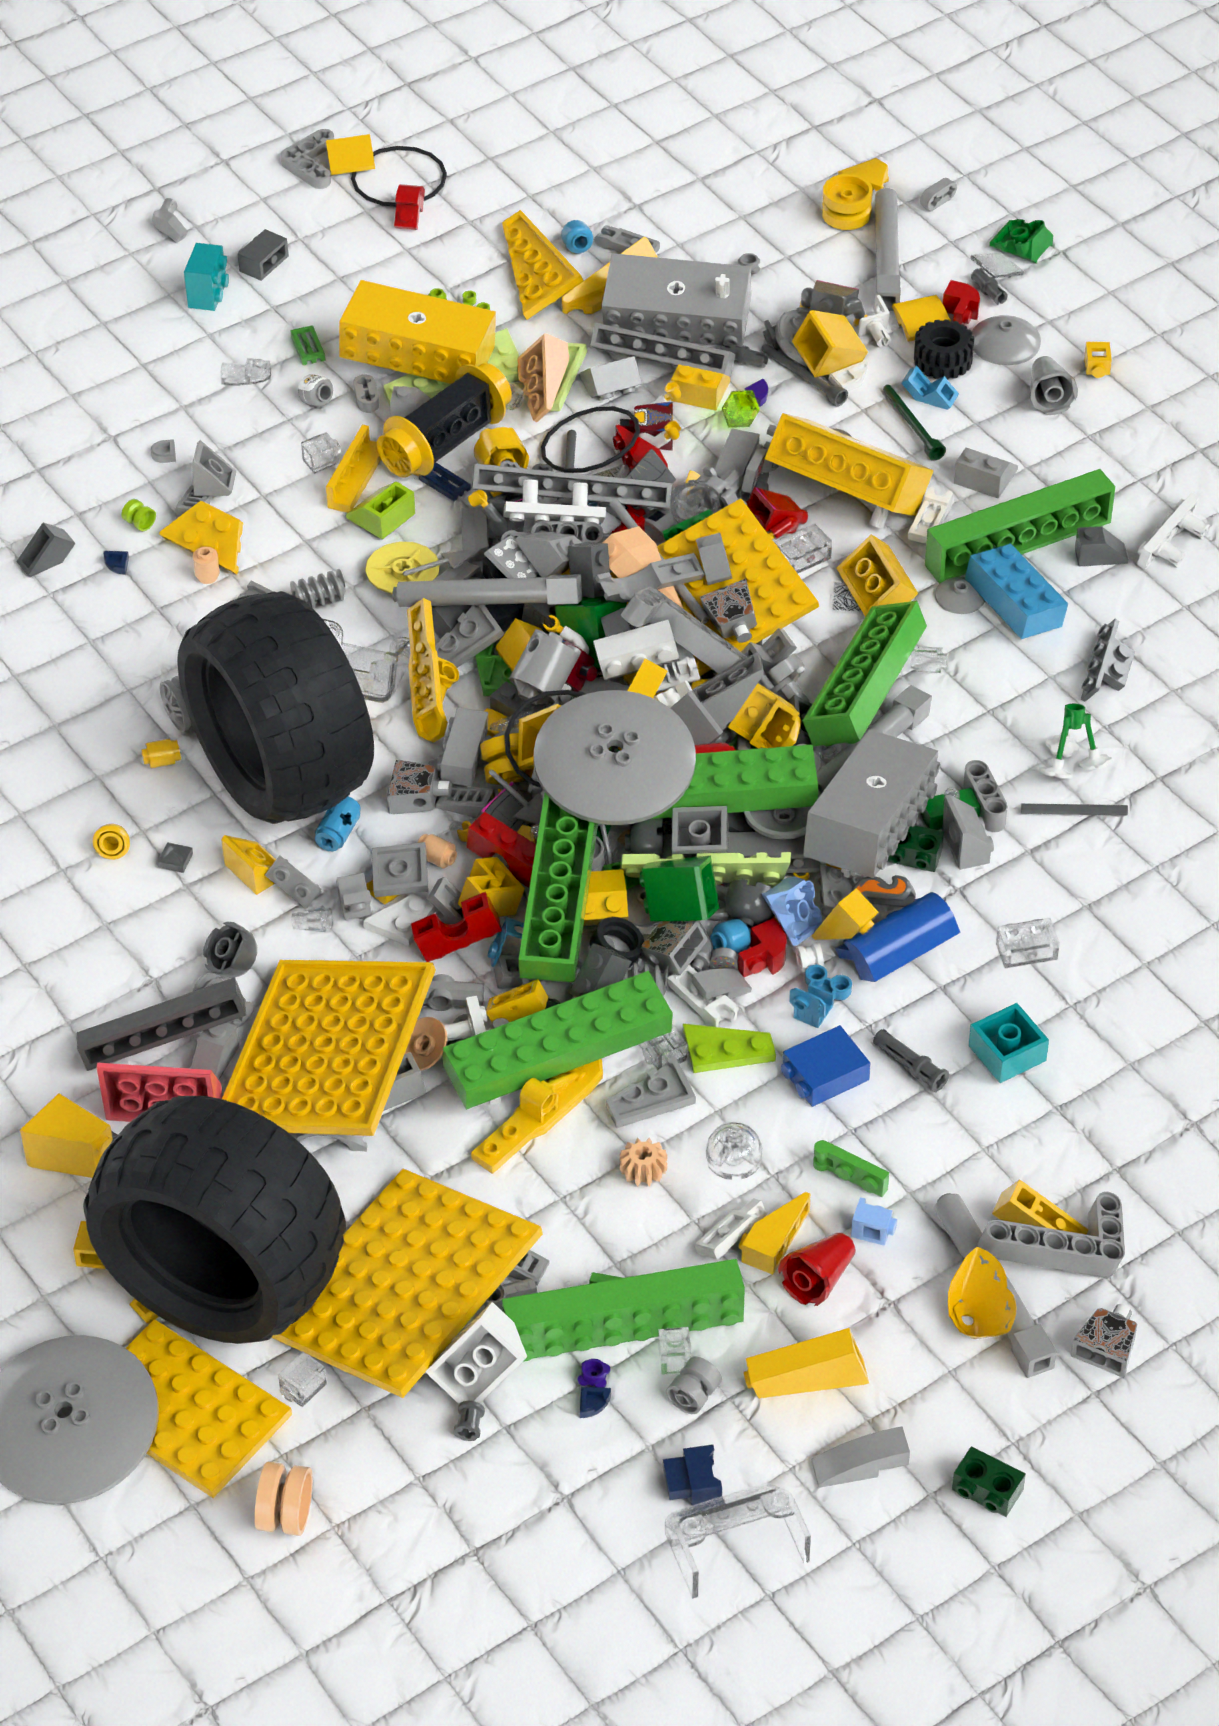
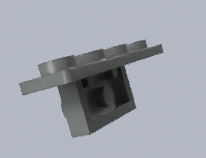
M1114 619L1108 625L1104 624L1098 631L1097 636L1099 639L1092 650L1094 656L1087 667L1088 676L1081 687L1083 689L1081 700L1084 702L1099 691L1102 680L1118 691L1125 687L1135 651L1115 638L1120 622L1117 619Z

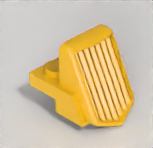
M757 683L735 718L728 725V728L749 740V743L756 748L793 746L796 743L801 727V719L798 716L800 713L792 704Z

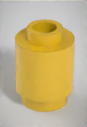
M170 738L145 743L146 748L141 749L144 765L149 764L151 769L175 764V761L181 760L178 741H171Z

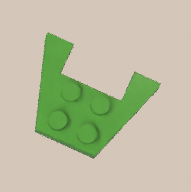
M496 641L475 655L483 696H490L506 681L514 685L509 680L512 674L511 669L500 655H494Z

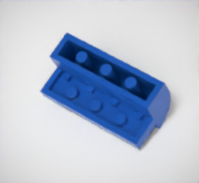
M930 892L921 898L915 899L914 902L902 909L889 913L886 918L874 923L875 925L864 935L858 933L852 939H844V944L835 949L839 958L853 960L861 980L876 982L961 932L948 904L938 894Z

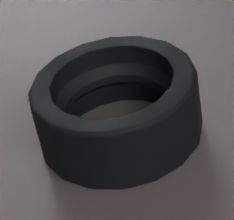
M609 917L603 919L597 925L589 944L590 949L593 944L614 950L632 961L629 966L630 968L636 963L643 952L641 948L644 943V937L639 928L632 922L619 917ZM604 935H613L620 938L627 944L630 951L623 952L614 949L607 943Z

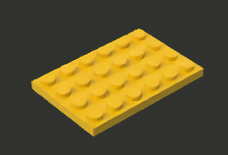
M155 1319L126 1347L128 1351L141 1361L148 1371L158 1398L159 1417L157 1429L146 1454L212 1498L225 1487L292 1415L291 1407Z

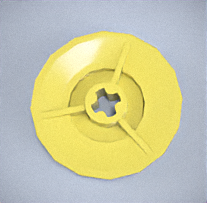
M395 542L375 550L367 560L365 572L369 582L377 589L393 594V588L397 587L398 582L433 581L438 577L440 565L404 576V571L438 561V558L428 547L415 542Z

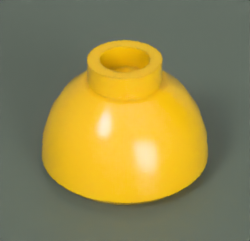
M112 823L106 824L95 832L93 847L103 858L115 860L123 857L128 852L130 838L122 826Z

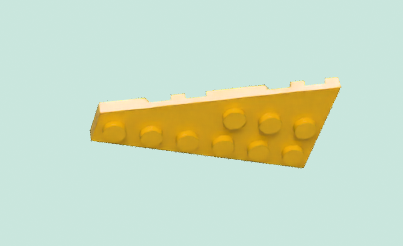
M521 210L502 222L509 247V255L512 260L511 264L516 285L519 289V298L523 306L522 311L526 320H528L581 284L584 280L580 273Z

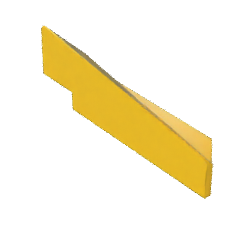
M646 237L641 238L621 253L658 258ZM610 262L562 297V312L564 314H568L574 309H583L584 314H593L602 309Z

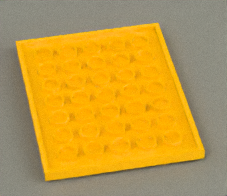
M741 498L657 546L658 552L664 560L695 553L703 569L696 539L716 533L721 534L733 579L708 585L704 575L701 580L683 584L703 608L701 596L746 579L757 625L749 629L752 637L746 642L739 643L735 635L723 638L739 651H742L750 642L755 644L772 635L778 628L786 627L819 607L818 600ZM613 572L610 573L612 578H618ZM678 594L683 609L697 619ZM709 619L704 625L722 637ZM693 655L699 676L712 669ZM637 672L622 676L628 686ZM667 690L658 692V693L655 694V696L658 695V694H660V693H663V692H665V691H667Z
M279 960L222 1099L257 1112L288 1133L374 1136L436 969L433 962Z
M403 1168L344 1233V1243L339 1252V1259L333 1276L310 1310L291 1324L283 1333L273 1335L271 1338L404 1398L543 1235L542 1228L537 1224Z

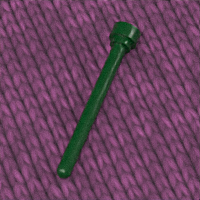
M885 385L883 387L884 393L925 444L924 451L932 461L941 459L946 453V447L938 439L932 438L892 386Z

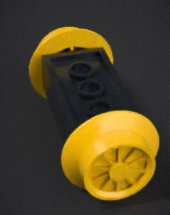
M482 363L478 367L472 364L462 365L456 372L454 383L440 391L404 418L401 416L389 417L383 426L384 434L377 439V451L385 466L392 473L402 478H406L411 474L426 476L432 471L436 461L487 424H497L505 417L506 405L512 399L511 387L506 377L499 369L488 363Z

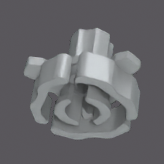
M705 467L703 469L704 475H701L688 488L691 492L688 497L693 507L700 513L710 509L714 514L740 499L737 498L736 493L742 488L744 480L742 475L736 470L728 469L719 478L713 467Z
M796 653L774 666L759 680L762 686L786 701L793 695L808 702L810 701L796 683L800 674L805 671V665Z

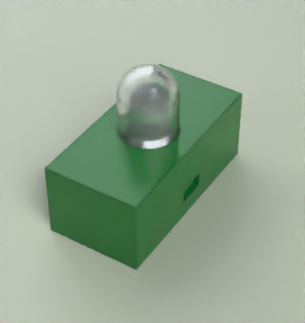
M951 787L946 789L944 794L934 796L933 799L929 798L925 811L923 813L920 812L927 828L940 830L943 824L946 795H952L974 807L978 817H980L981 806L972 788L957 790Z

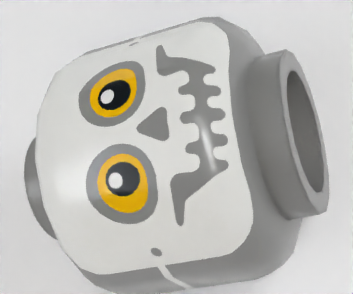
M309 374L300 381L298 395L305 404L322 407L330 402L333 396V385L324 376Z

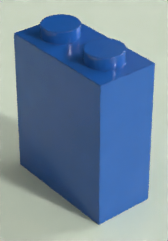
M839 1025L783 1051L781 1070L785 1078L790 1079L794 1083L799 1096L802 1099L805 1098L811 1107H814L869 1081L870 1061L842 1026Z

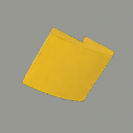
M937 295L892 305L898 325L903 327L908 342L915 340L916 332L919 331L921 326H925L927 322H934V320L944 321V319L951 321Z

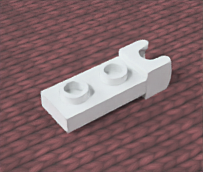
M934 486L929 487L925 500L908 532V540L926 544L927 529L942 524L951 510L953 503L952 491H947L944 496L940 497L934 494Z
M690 965L687 966L681 975L672 974L667 977V985L703 1018V1022L707 1026L720 1027L718 1025L720 1017H724L730 1022L736 1020V1004L725 994L707 1000L702 997L691 982L692 974L698 972Z

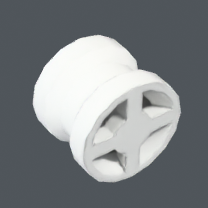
M812 943L810 947L796 946V960L801 973H805L806 969L811 965H821L824 967L823 953L819 943Z

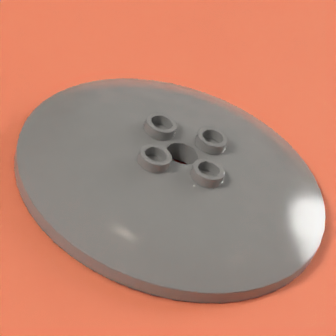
M622 690L588 693L563 704L544 722L534 746L535 773L547 796L561 809L573 816L589 822L606 825L638 823L668 810L688 789L696 764L694 741L683 720L673 710L658 700L640 693ZM618 746L622 750L614 753L609 751L608 748Z
M73 1335L39 1343L9 1362L0 1371V1483L16 1495L31 1501L45 1504H69L96 1497L112 1489L128 1477L149 1450L155 1436L159 1417L156 1389L141 1361L126 1348L107 1339L86 1335ZM64 1407L72 1408L69 1416L65 1418L57 1417L60 1409Z

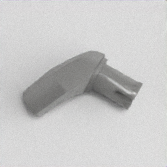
M166 198L160 210L153 213L152 222L160 232L167 234L175 242H179L186 237L188 231L173 214L177 209L176 201L170 206L173 199Z

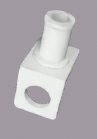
M876 295L873 307L875 315L861 318L857 333L859 336L872 333L877 345L882 347L881 341L884 346L891 342V337L886 331L890 312L881 296Z

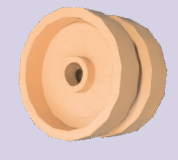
M266 1462L264 1464L258 1483L255 1503V1527L257 1530L274 1532L281 1523V1528L285 1534L296 1536L303 1534L312 1497L313 1476L310 1467L294 1465L287 1475L286 1468L281 1463Z

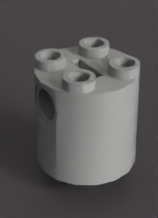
M535 629L509 680L517 687L518 696L525 701L545 691L562 690L581 651L572 645L566 646L563 644V638L553 632H549L547 635L543 631ZM558 695L546 696L531 704L555 703Z

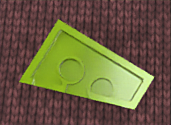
M683 1024V1034L693 1073L776 1061L772 1037L768 1032Z

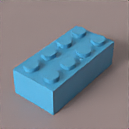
M1012 544L970 556L965 580L973 586L979 595L1021 639L1063 626L1068 603Z

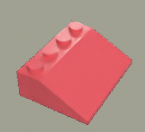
M97 1063V1073L106 1120L131 1122L142 1112L147 1111L154 1103L171 1100L172 1097L208 1096L219 1099L223 1097L221 1083L212 1070Z

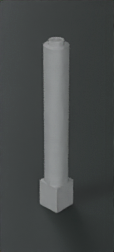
M883 188L875 194L876 295L881 296L888 311H893L892 305L900 303L901 295L897 193L893 189Z
M581 574L550 575L549 577L404 581L398 582L397 587L393 588V600L398 603L399 607H411L423 598L430 600L431 606L547 603L548 605L578 604L582 600Z
M910 685L893 700V707L867 728L863 737L869 729L896 738L907 728L913 730L929 716L932 695ZM860 741L849 744L816 772L818 790L821 794Z
M946 1193L937 1200L934 1209L964 1260L974 1248L978 1247V1241L982 1232L960 1195ZM979 1256L981 1259V1264L989 1263L987 1260H983V1258ZM995 1271L994 1279L1000 1282V1279L997 1277V1272ZM1007 1277V1288L1015 1297L1017 1309L1012 1328L1006 1334L1012 1342V1353L1026 1377L1029 1378L1054 1369L1057 1351L1041 1324L1036 1325ZM1008 1301L1006 1302L1005 1310H1010V1307H1008Z

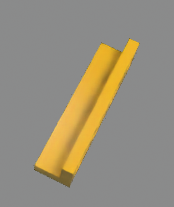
M361 425L326 485L329 509L346 513L350 512L381 461L377 451V442L370 440L369 426Z

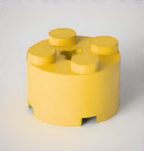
M498 427L484 429L480 433V438L474 446V457L478 464L500 466L501 462L508 460L510 462H517L519 467L527 469L529 455L513 428Z

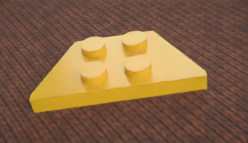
M199 501L159 533L163 538L193 553L201 547H211L217 551L219 566L235 574L239 571L237 555L241 551L240 537L243 531V522L203 501Z

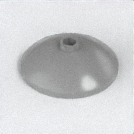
M993 316L981 321L972 330V335L974 336L973 351L980 358L998 365H1017L1027 362L1036 356L1041 345V337L1038 330L1028 321L1016 316Z
M811 807L744 811V815L748 824L764 836L774 839H794L806 834L807 815Z

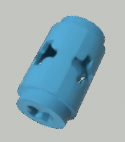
M348 796L335 807L326 811L315 830V841L322 849L334 852L343 847L360 818L361 808L356 800Z

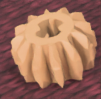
M638 1137L635 1144L627 1142L625 1150H621L620 1153L621 1174H625L627 1182L635 1180L637 1187L641 1182H646L649 1187L652 1180L660 1182L662 1174H666L667 1171L666 1150H662L660 1142L652 1144L650 1137L646 1142H641Z

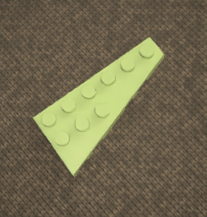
M505 328L495 333V348L488 360V364L499 369L506 377L508 383L519 381V354L508 329ZM407 374L383 385L385 397L390 406L394 386L417 387L427 396L433 398L451 384Z
M781 852V858H770L767 853H757L750 856V858H744V855L740 853H697V857L711 855L716 885L745 879L748 880L747 885L756 886V883L760 882L773 888L784 879L791 860V852ZM623 854L620 869L624 870L626 876L638 878L640 877V871H642V868L647 863L683 859L685 857H683V854H672V856H668L666 859H660V856L656 854Z

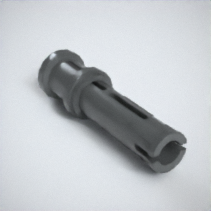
M881 1029L876 1033L873 1043L909 1068L912 1076L927 1083L930 1090L937 1092L947 1083L949 1072L934 1065L931 1058L918 1055L885 1029Z

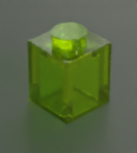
M753 390L731 391L721 408L728 428L750 427L760 411Z

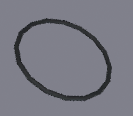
M408 146L381 148L373 152V156L379 153L394 150L415 151L427 155L436 161L443 173L441 183L432 193L424 196V201L434 197L444 187L447 172L443 162L431 152ZM352 172L351 181L354 189L363 198L382 206L396 207V202H383L367 196L358 188L355 180L357 172Z
M615 406L594 407L576 412L560 421L547 433L541 445L542 460L550 465L552 469L564 473H584L605 467L620 459L634 446L640 434L639 420L629 410ZM596 411H616L628 415L634 421L636 432L631 442L619 454L603 463L585 468H564L554 465L546 457L545 447L551 435L562 425L578 416Z
M571 690L545 691L527 699L511 715L504 734L506 755L515 772L533 786L542 788L539 782L533 780L519 769L510 750L509 734L516 717L529 704L546 696L570 695L579 697L584 694ZM613 746L611 752L616 753L618 746Z

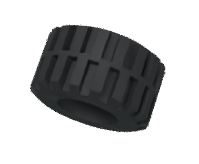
M947 319L925 323V326H921L915 334V366L924 372V375L928 377L933 376L935 379L945 376L948 380L949 378L954 379L958 378V375L966 374V371L970 370L973 361L974 336L972 331L967 329V326L964 324L960 325L957 321L952 322Z

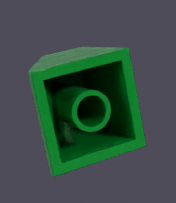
M604 596L596 598L582 597L578 604L555 605L556 618L559 620L562 627H569L584 638L589 647L588 655L594 658L593 666L597 670H601L593 641L606 637L601 618L625 608L627 602L606 600Z
M711 855L650 862L640 871V884L642 887H645L647 897L644 898V909L646 914L650 915V921L708 920L719 909Z

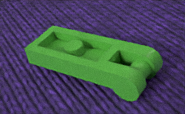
M820 1140L815 1143L813 1166L816 1170H828L839 1178L848 1180L862 1187L865 1191L883 1197L888 1191V1171L827 1141Z

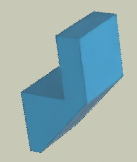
M917 366L911 368L901 382L916 401L946 410L951 408L959 395L945 376L931 383Z

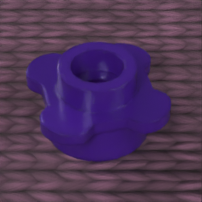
M589 1359L582 1362V1373L577 1378L578 1383L581 1386L590 1385L605 1388L607 1385L605 1379L606 1375L610 1373V1366L599 1359Z

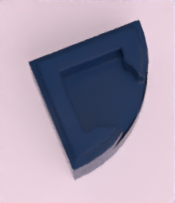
M104 551L106 566L117 574L126 575L129 561L128 551Z
M581 1387L580 1418L592 1417L604 1410L611 1398V1388Z

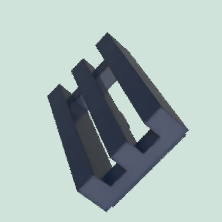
M436 462L428 475H419L420 481L454 502L458 499V496L464 495V491L468 492L471 490L470 483ZM449 481L453 482L454 484H456V485L459 486V487L454 486V485L451 484Z

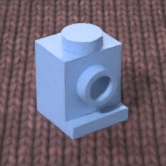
M860 1197L852 1219L851 1237L885 1246L888 1235L893 1236L895 1233L897 1219L892 1218V1210L878 1205L865 1204L866 1199Z

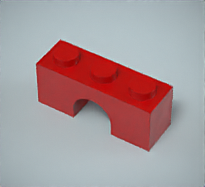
M484 812L468 827L467 848L482 858L493 857L496 853L501 855L508 863L509 871L520 883L530 888L536 844Z
M486 891L461 902L464 918L456 924L441 922L436 913L411 923L414 941L426 962L443 958L451 952L466 948L472 943L492 937L502 931L499 915Z

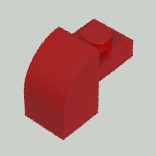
M399 184L395 199V228L418 230L419 214L423 212L425 189L423 186Z
M950 280L943 293V305L947 313L953 314V321L959 322L960 325L969 324L971 319L978 320L980 294L969 284Z
M775 918L752 927L751 948L738 953V971L744 978L757 974L765 968H768L771 974L774 975L784 966L787 938L785 931Z

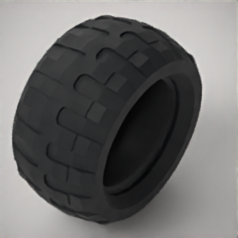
M283 591L243 596L217 607L185 632L178 650L177 666L186 709L197 738L212 768L231 797L243 810L254 818L271 824L305 819L335 807L348 797L350 792L363 784L369 775L374 759L373 730L367 705L355 673L339 642L321 616L309 604Z
M208 1096L172 1097L171 1100L156 1102L147 1111L142 1112L128 1123L102 1154L83 1203L91 1244L97 1256L114 1279L132 1297L162 1319L192 1334L223 1343L242 1344L269 1340L273 1335L283 1333L291 1324L308 1312L333 1276L339 1259V1252L344 1243L343 1234L346 1230L345 1216L333 1182L316 1158L298 1140L280 1126L255 1111L230 1101Z

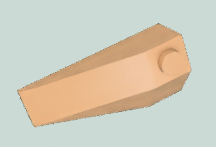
M546 333L518 357V378L520 382L524 383L523 393L529 397L527 404L532 419L535 422H538L551 410L569 362L568 343Z
M639 526L613 533L603 542L608 543L609 568L618 578L633 575L650 563L662 560L656 543ZM674 586L658 589V591L683 608Z

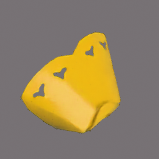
M976 1247L965 1257L950 1283L948 1291L949 1317L959 1332L972 1339L994 1337L1008 1333L1016 1316L1017 1306L1015 1297L1007 1288V1277L1001 1263L988 1251ZM979 1256H981L983 1260H987L989 1263L981 1264V1259ZM995 1271L997 1272V1277L1000 1279V1282L994 1279ZM1007 1301H1008V1307H1010V1310H1005V1308H1006V1302H1007ZM962 1316L972 1317L973 1324L966 1325L962 1320Z

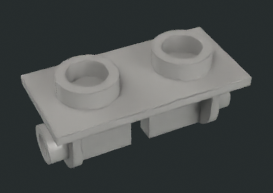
M280 855L265 874L266 877L306 909L322 892L318 884L316 885Z

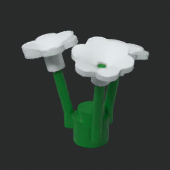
M1075 703L1065 705L1062 732L1046 742L1050 752L1057 756L1054 757L1051 767L1039 768V771L1043 772V774L1058 778H1072V774L1062 769L1064 762L1062 756L1071 757L1073 753L1079 751V746L1070 737L1068 732L1069 729H1081L1083 724H1085L1090 748L1088 749L1089 757L1079 763L1080 767L1084 768V770L1099 769L1113 761L1112 757H1109L1107 754H1099V749L1095 746L1091 714L1085 713L1084 705Z

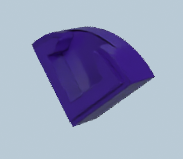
M764 379L745 388V395L759 407L766 402L768 396V384Z

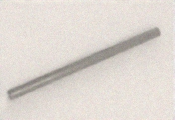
M618 499L610 501L609 505L628 529L638 527ZM684 584L675 585L676 592L700 622L706 624L710 618Z

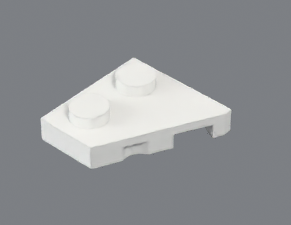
M411 894L366 918L363 921L364 929L410 947L414 941L411 923L434 914L436 907L429 900Z

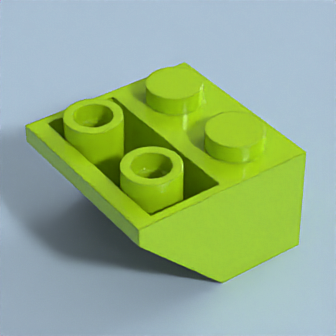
M395 481L370 495L348 512L346 518L380 539H384L416 514L414 492Z

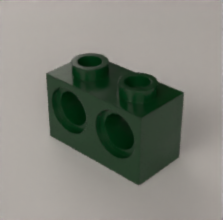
M916 825L910 826L905 840L899 841L895 854L890 855L887 862L935 872L943 850L944 831Z
M971 1446L953 1474L952 1490L957 1492L962 1498L971 1499L983 1505L992 1513H999L1007 1517L1024 1490L1026 1473ZM998 1489H1001V1490H1004V1491H1006V1492H999V1491H997V1490H998Z

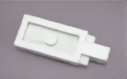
M753 1198L740 1211L732 1210L695 1243L698 1254L714 1259L725 1255L728 1249L740 1240L745 1232L747 1233L751 1230L754 1223L767 1215L762 1201Z

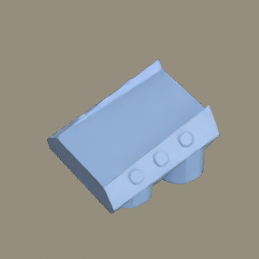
M794 876L781 880L782 882L772 889L762 893V896L792 945L796 946L814 934L822 923V915L820 909L813 902L815 897L813 883Z

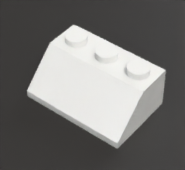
M669 620L593 641L605 681L637 672L644 659L658 666L679 660Z
M491 1302L445 1348L426 1373L457 1403L460 1404V1402L468 1400L481 1403L526 1359L527 1355L515 1323Z

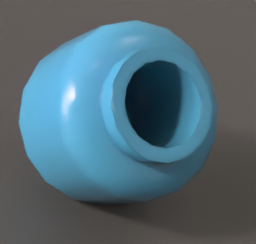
M572 220L564 225L561 238L569 251L573 253L586 252L593 243L592 231L586 223L580 220Z
M732 919L715 925L710 936L713 949L729 948L737 954L749 949L751 944L750 928L740 919Z

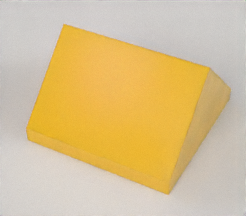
M370 134L326 140L331 175L375 169Z
M516 618L496 645V651L512 672L535 629L543 631L541 628Z
M227 835L222 837L225 866L256 895L275 884L265 874L276 859L265 848L255 841Z

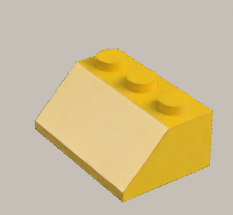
M872 534L836 567L865 617L872 606L910 602L918 595L917 590L890 546Z
M623 869L591 871L583 926L598 925L603 919L609 917H619L628 920L627 891Z

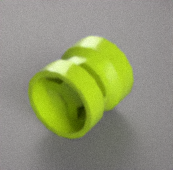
M137 499L129 500L122 509L121 515L123 520L130 524L134 523V526L143 532L150 529L156 520V512L148 506L144 507V504Z

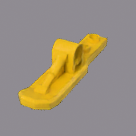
M423 598L407 609L411 652L408 669L413 722L418 736L435 743L445 736L448 722L443 710V701L447 689L458 681L459 672L453 663L438 657L435 649L431 601Z
M602 1058L551 1077L547 1081L543 1080L540 1082L536 1078L528 1080L520 1092V1105L515 1108L512 1116L471 1152L472 1160L493 1174L531 1139L547 1133L587 1097L603 1079Z

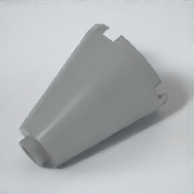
M1042 356L1037 358L1032 365L1030 399L1034 408L1043 411L1047 415H1056L1067 411L1074 399L1076 400L1078 394L1074 378L1051 357Z

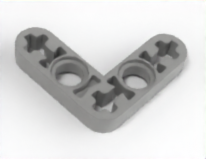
M320 129L281 152L282 166L316 189L327 188L331 184L330 171L314 161L313 158L327 151L326 140L334 139V133L329 129Z

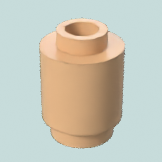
M211 547L197 549L193 553L195 576L201 583L211 584L217 580L220 574L217 551Z
M423 834L419 838L417 843L425 842L428 862L441 868H446L448 865L451 866L455 862L457 852L453 843L434 834Z

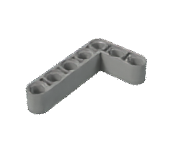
M646 587L636 592L621 613V616L635 627L669 620L674 640L719 674L747 658L741 651L653 587Z
M1112 1192L1100 1193L1088 1212L1089 1235L1003 1220H992L986 1225L977 1246L988 1251L998 1260L1099 1277H1110L1115 1273L1125 1255L1122 1203L1120 1198Z

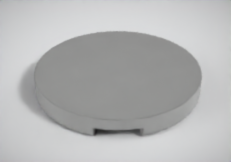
M798 307L797 310L782 314L775 328V336L780 348L788 357L799 364L807 366L792 343V339L809 313L810 308Z

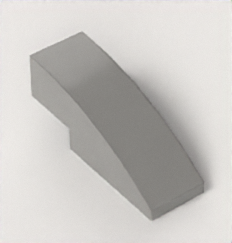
M901 1426L868 1434L829 1449L812 1458V1466L818 1487L821 1488L877 1478L879 1470L909 1465L910 1450L903 1427Z

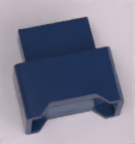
M713 1444L683 1448V1457L663 1459V1471L669 1500L690 1497L691 1505L722 1501L721 1480L714 1477L712 1470L714 1465Z

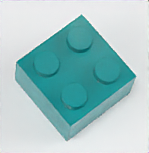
M195 243L184 270L188 308L215 311L218 302H222L224 287L227 288L229 284V274H226L225 271L227 256L223 253L222 245Z
M1018 1003L970 1024L968 1046L999 1083L1047 1061L1049 1039Z

